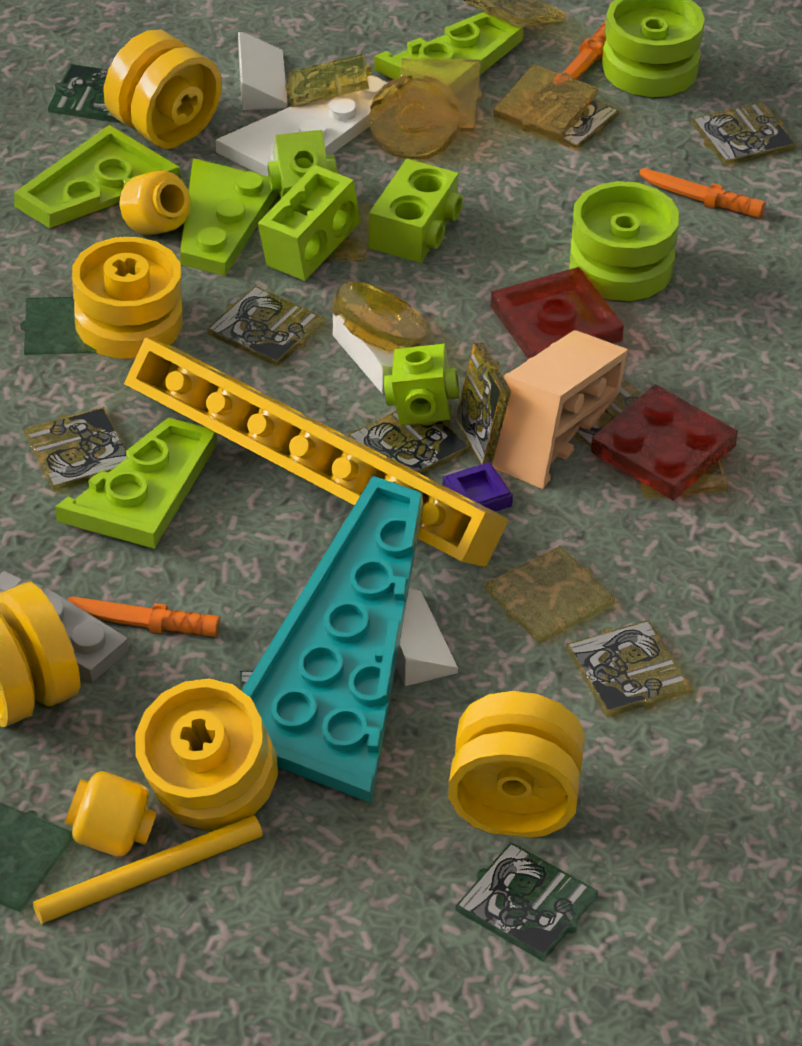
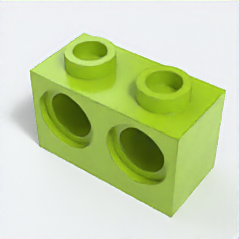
M406 158L369 212L368 248L422 263L431 248L438 249L441 245L445 226L449 220L456 221L461 213L463 194L458 193L459 173Z
M314 164L258 222L266 265L306 281L360 223L354 180Z

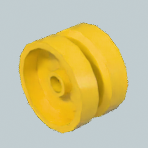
M161 29L147 30L133 37L117 53L108 69L103 87L104 102L110 114L117 120L137 130L138 134L163 149H173L199 135L210 122L217 110L222 93L221 73L213 61L189 48L188 45Z
M114 237L97 242L79 254L72 265L76 334L86 347L100 355L117 359L136 358L145 337L167 345L172 344L177 339L183 328L181 263L172 250L157 241L140 237Z
M31 581L24 582L0 593V727H7L32 716L35 699L45 707L54 706L77 696L81 687L79 667L65 627L52 603L43 591Z
M210 678L185 681L158 696L144 711L135 733L136 758L163 810L181 824L202 830H216L254 815L270 798L278 777L277 752L252 699L233 684Z
M501 692L486 695L471 703L459 718L455 756L452 760L449 778L448 798L456 813L473 827L494 834L534 838L547 836L565 827L576 814L584 752L585 732L578 717L561 703L535 693Z

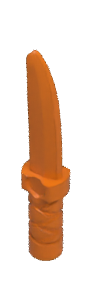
M606 21L591 39L587 38L582 43L579 55L554 81V88H562L572 84L595 61L599 62L601 60L607 39L605 35Z
M646 168L641 169L639 172L645 180L662 189L703 201L704 207L711 209L721 207L722 209H728L736 213L740 212V214L761 219L765 212L766 201L749 198L741 194L737 195V193L731 191L726 192L724 187L719 184L712 183L711 187Z
M73 596L67 599V601L96 619L149 628L150 633L163 634V631H178V633H192V635L217 638L221 626L220 616L200 615L199 613L192 612L185 613V611L178 610L171 611L168 609V605L154 603L153 608Z

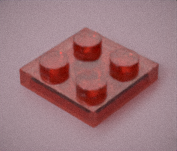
M580 267L491 291L490 307L528 359L542 352L552 343L557 342L574 330L612 344L623 341L624 325Z
M655 384L592 437L591 452L674 501L736 446L738 431Z

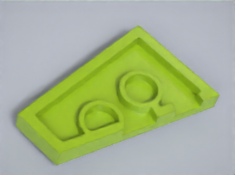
M485 11L445 27L444 35L426 42L420 37L408 42L406 51L393 56L388 51L375 55L374 71L447 103L522 42L524 26H515Z
M108 125L15 191L14 207L50 229L118 204L125 184L135 176L165 170L179 177L180 167L111 125Z
M193 158L189 184L191 205L190 213L184 222L180 250L181 265L226 276L257 228L258 222L264 217L279 194V189L271 190L268 176Z
M168 417L127 449L126 459L108 473L101 470L89 479V488L76 499L68 496L56 505V521L155 549L216 448L217 433L207 427Z

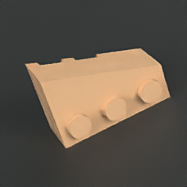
M574 330L557 342L552 343L534 357L529 358L510 373H506L498 385L500 390L498 402L500 405L489 460L492 466L501 472L543 489L550 481L551 474L549 469L555 458L559 457L567 460L574 451V445L568 442L576 434L577 430L580 427L590 430L594 423L596 424L601 418V415L605 413L604 411L609 408L611 402L618 397L628 349Z

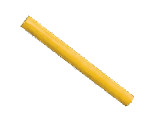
M255 815L249 816L33 901L34 911L41 924L62 917L261 838L263 834L260 823Z

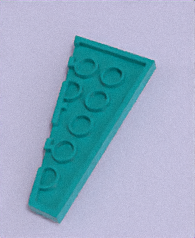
M372 476L242 689V692L252 699L263 720L267 733L277 752V767L371 804L373 803L423 510L421 492Z

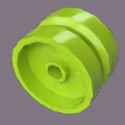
M614 0L610 3L606 14L605 35L607 39L603 48L602 59L605 77L615 87L630 94L645 97L671 96L687 90L696 82L700 68V46L705 25L702 9L692 0Z
M615 181L596 185L583 192L575 202L573 212L569 271L575 282L590 294L617 301H635L650 298L664 290L673 278L675 245L677 244L679 229V210L673 200L657 188L638 182Z

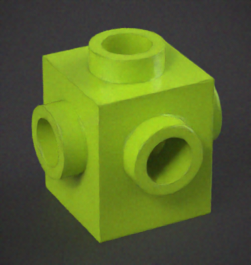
M322 130L275 135L274 161L268 162L267 165L271 190L279 189L280 199L314 164L337 173L334 154L326 155Z
M445 343L394 349L392 375L384 376V391L387 406L396 405L399 425H431L438 421L450 420L451 400L460 398V387L457 369L449 368Z

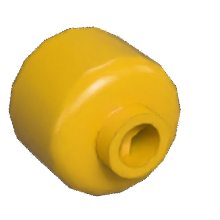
M165 170L153 171L132 178L125 184L119 202L121 215L127 226L136 233L146 236L176 230L186 221L191 205L189 191L183 180L174 173Z
M99 771L89 781L80 779L65 824L73 826L72 837L78 844L115 857H122L131 850L134 842L146 845L157 811L146 808L149 793L144 785L105 771Z

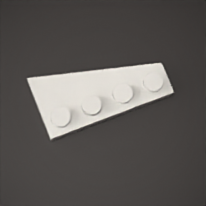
M369 73L360 75L359 78L366 75V79L360 82L361 90L354 91V82L349 84V81L341 84V95L336 96L335 86L331 88L330 95L325 94L327 95L326 97L320 95L319 97L323 98H315V100H310L308 103L290 106L216 139V153L253 172L268 176L267 164L270 161H274L275 135L322 130L326 155L334 154L402 102V89Z

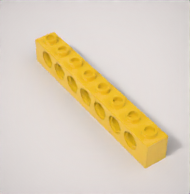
M145 337L124 382L125 385L353 505L358 501L372 476L421 492L423 510L418 539L461 562L485 567L489 563L509 521L508 518L173 346Z

